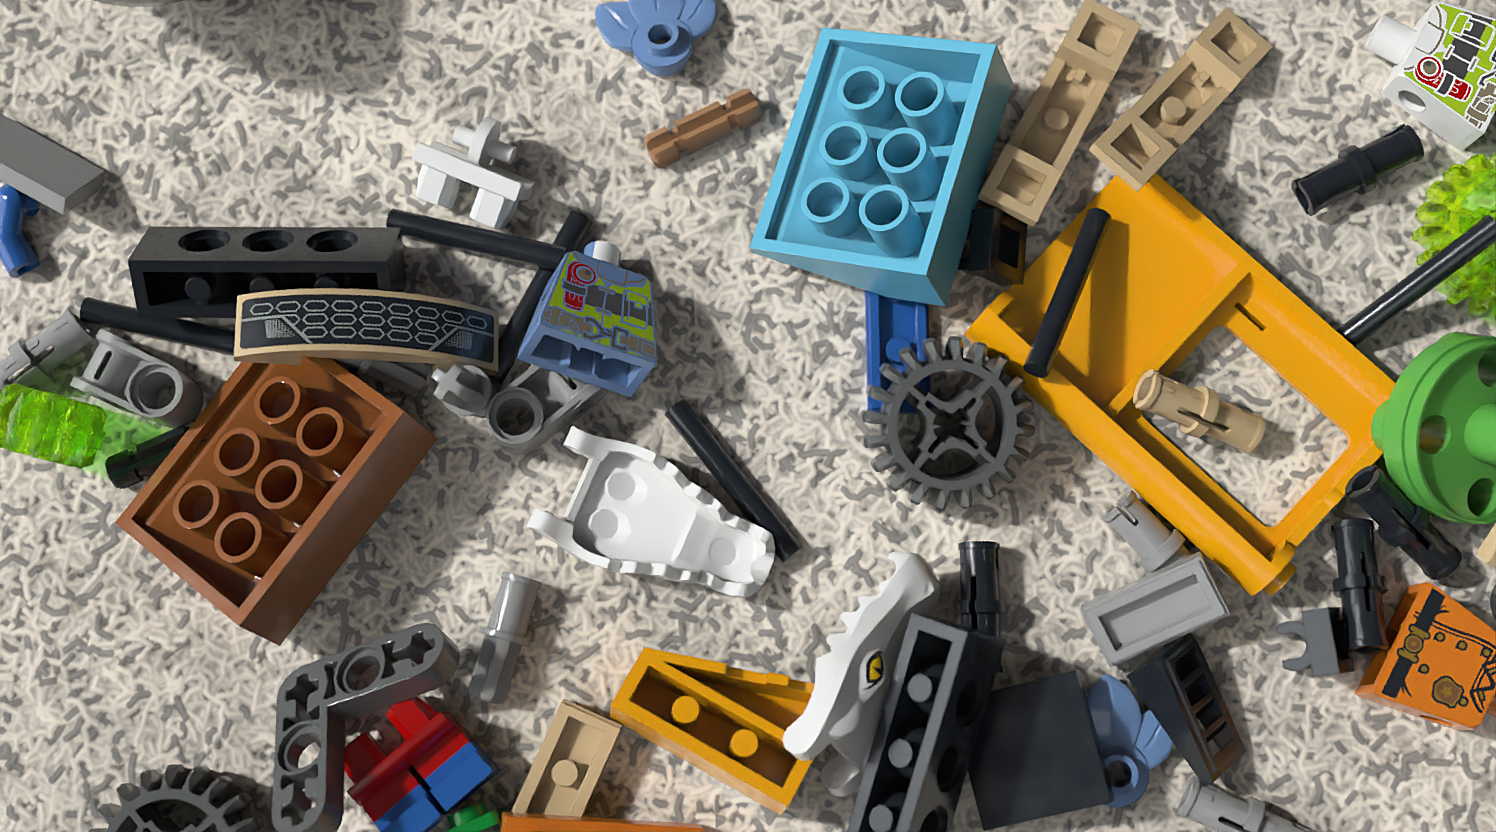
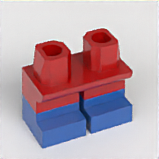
M421 695L396 703L385 714L406 740L391 754L387 755L370 732H363L345 746V772L354 783L346 792L359 806L364 808L381 832L431 831L451 813L449 810L459 807L501 771L497 764L450 712H438Z

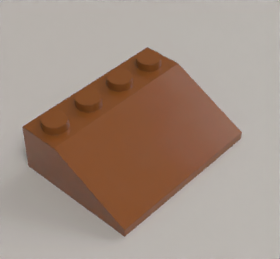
M302 356L301 365L241 362L115 523L239 627L280 646L438 438L404 410L331 358ZM204 439H208L203 444H200V442Z

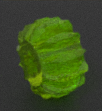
M17 383L3 386L0 394V448L70 467H87L93 465L97 451L102 449L106 436L104 428L108 415L100 406Z

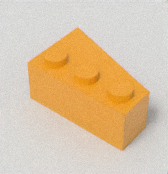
M644 647L610 704V718L780 816L789 806L814 758L808 761L797 759L783 744V737L787 728L804 713L815 685L814 683L789 679L787 675L772 672L764 674L729 667L727 663Z

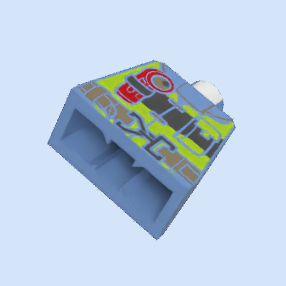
M591 242L585 247L584 254L576 251L567 252L542 293L519 349L517 359L631 397L656 365L657 361L651 282L643 275L620 268L621 251L610 242Z

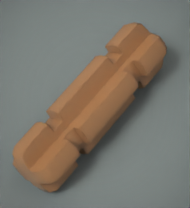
M742 89L727 96L728 102L723 105L717 101L674 121L675 127L669 131L664 126L647 134L644 138V144L655 166L663 168L680 160L679 155L684 151L691 155L732 135L731 130L736 126L743 130L758 123L761 119V108L751 90Z

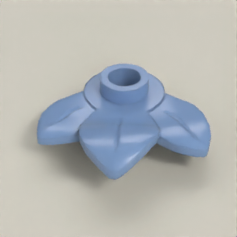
M628 0L599 4L596 7L595 18L602 38L610 47L621 51L633 52L637 63L655 76H671L681 71L687 64L693 51V42L713 28L717 18V6L715 0ZM660 39H669V41L664 44L654 43L655 41Z
M1104 674L1090 690L1087 700L1106 769L1112 762L1119 761L1126 767L1128 776L1123 785L1119 787L1111 785L1115 800L1112 803L1103 805L1125 807L1135 803L1144 794L1149 782V771L1169 756L1173 742L1150 710L1143 713L1140 712L1136 698L1126 685L1112 675Z

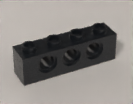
M149 226L128 259L138 318H236L237 295L256 292L337 288L404 293L406 288L401 227Z
M911 613L846 832L950 831L1004 650L1005 639L950 620Z

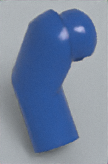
M5 184L0 187V259L9 276L18 278L39 266V261L27 241L22 227L24 216L36 215L41 203Z

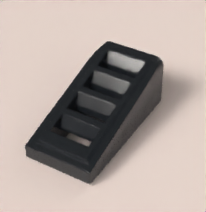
M1191 632L1160 648L1127 675L1133 687L1204 787L1217 780L1246 752L1207 660ZM1198 720H1199V721L1201 722V724L1203 725V727H1204L1203 729H1201ZM1212 739L1220 749L1214 755L1208 745V742Z

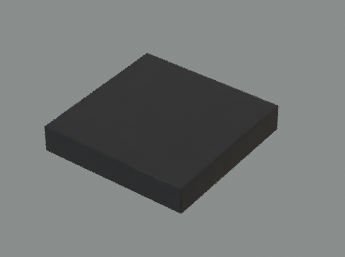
M1080 670L991 691L968 767V774L983 831L1112 803L1115 800Z

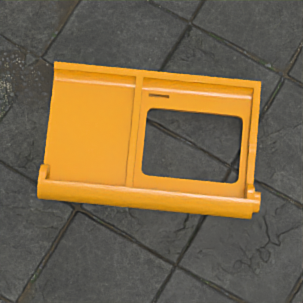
M1157 173L1138 192L1116 174L1024 272L1023 284L1012 285L1008 290H1004L964 334L973 344L974 342L986 344V356L990 360L997 355L1005 356L1009 360L1007 369L1004 371L1008 376L1021 375L1025 380V384L1022 386L1025 392L1250 596L1256 595L1262 589L1271 596L1292 577L1297 569L1290 562L1296 552L1295 548L1343 498L1348 481L1361 469L1373 465L1383 454V451L1378 449L1372 439L1371 422L1377 408L1389 399L1396 383ZM1091 208L1105 210L1112 217L1111 223L1050 372L1045 378L1034 377L1028 374L1023 366L1086 214ZM1214 328H1225L1337 426L1347 438L1345 450L1273 527H1266L1256 520L1147 422L1142 415V410L1136 408V405L1133 404L1136 385L1145 372L1153 369L1158 371L1159 374L1169 377Z

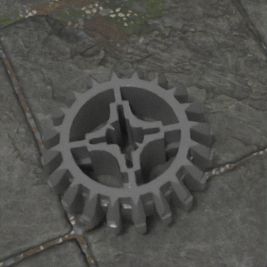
M950 336L948 338L944 356H941L940 348L935 338L923 339L922 351L924 360L919 361L916 353L911 348L903 347L898 351L899 357L906 369L900 373L890 364L883 363L879 371L883 377L892 382L891 386L887 391L874 385H868L866 389V394L869 397L882 401L880 411L866 409L860 412V420L869 424H879L880 430L864 435L861 438L862 445L865 448L883 446L885 451L875 456L870 462L873 470L881 472L895 465V470L890 474L886 485L892 491L897 492L912 480L908 490V500L913 504L919 505L925 499L929 489H932V506L942 511L946 509L949 503L950 491H954L955 499L963 509L972 507L971 487L976 486L978 492L986 499L994 498L996 491L989 478L995 474L1005 482L1012 483L1016 475L1004 463L1009 456L1019 461H1026L1028 459L1029 452L1014 445L1016 435L1030 437L1035 434V427L1033 425L1017 422L1018 414L1028 413L1033 410V401L1027 398L1012 400L1010 396L1020 390L1025 384L1023 377L1015 374L1003 380L999 379L1009 363V360L1003 355H997L983 366L987 355V345L982 342H974L969 348L966 357L963 358V341L961 337ZM944 370H961L974 377L965 388L959 387L952 395L943 399H937L917 384L928 375ZM987 392L992 400L995 411V430L989 446L978 434L975 426L976 415L984 405L982 398ZM904 399L909 402V405L917 412L920 419L919 432L911 442L913 448L906 455L900 445L897 431L898 414ZM925 402L933 408L951 414L958 410L960 418L954 421L960 423L958 431L969 442L967 443L959 437L951 436L944 432L936 436L934 429L940 427V425L934 423L936 415L925 406ZM952 448L960 449L976 461L970 467L952 474H931L920 470L930 458L936 460L945 450Z
M173 764L167 766L163 777L155 769L141 772L139 779L140 788L132 783L121 784L116 789L121 806L106 803L102 804L97 810L101 818L109 825L108 828H94L88 832H252L262 828L265 821L261 816L242 820L239 814L250 806L252 797L248 793H243L227 801L226 798L229 796L234 782L229 776H220L210 785L211 774L208 767L196 766L187 777V772L182 764ZM177 799L197 806L208 816L201 822L192 823L187 828L182 829L170 817L162 818L155 807L168 800Z

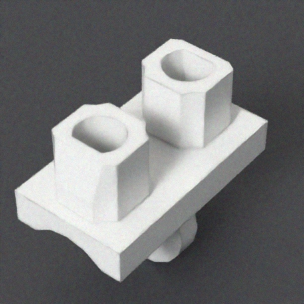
M490 117L484 118L476 131L462 125L456 127L452 136V142L469 148L468 154L438 142H432L431 145L417 142L411 159L422 164L416 197L448 208L453 207L462 180L480 188L469 217L495 229L505 228L517 209L519 201L530 199L537 182L490 163L492 158L510 165L517 151L516 147L499 141L502 129L501 122Z

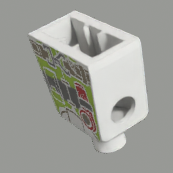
M1444 2L1434 3L1417 21L1414 29L1386 15H1382L1364 45L1365 49L1395 63L1381 94L1454 147L1463 151L1485 133L1496 111V19Z

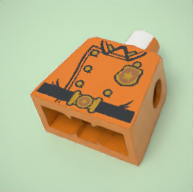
M1429 582L1407 586L1386 628V637L1390 649L1383 653L1373 654L1354 694L1371 702L1453 730H1475L1481 724L1485 713L1496 718V631L1437 586Z

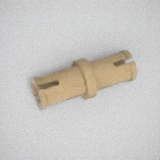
M1151 369L1142 375L1134 391L1133 404L1136 405V408L1147 410L1178 423L1180 430L1192 437L1207 435L1236 447L1243 453L1252 452L1263 438L1266 422L1262 415L1251 413L1220 400L1218 392L1206 386H1198L1194 389Z

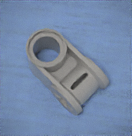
M99 329L95 337L99 341V345L82 377H73L70 386L122 411L127 409L152 422L172 429L182 425L186 426L193 422L200 414L203 405L202 390L194 379L172 365L153 357V354L103 329ZM175 383L176 392L174 399L169 405L158 409L157 397L159 392L166 385Z
M532 364L527 371L491 399L486 410V423L496 443L503 450L516 455L528 454L539 448L565 425L579 419L601 401L609 390L563 375L575 389L573 390L559 373ZM522 408L534 414L535 419L532 427L522 435L512 436L501 430L503 418L514 409Z

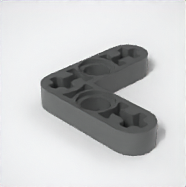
M431 623L416 624L303 665L294 670L284 680L278 692L276 705L272 799L273 826L278 832L338 831L344 814L345 721L435 690L444 685L454 675L460 661L459 648L438 626ZM380 665L376 680L367 688L357 690V682L360 676L368 668ZM321 741V749L316 759L306 767L298 768L302 752L310 744ZM312 801L316 804L314 808H312Z

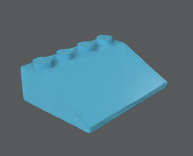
M822 27L750 245L751 251L754 254L885 297L946 307L972 222V213L977 205L978 196L1013 84L997 45Z

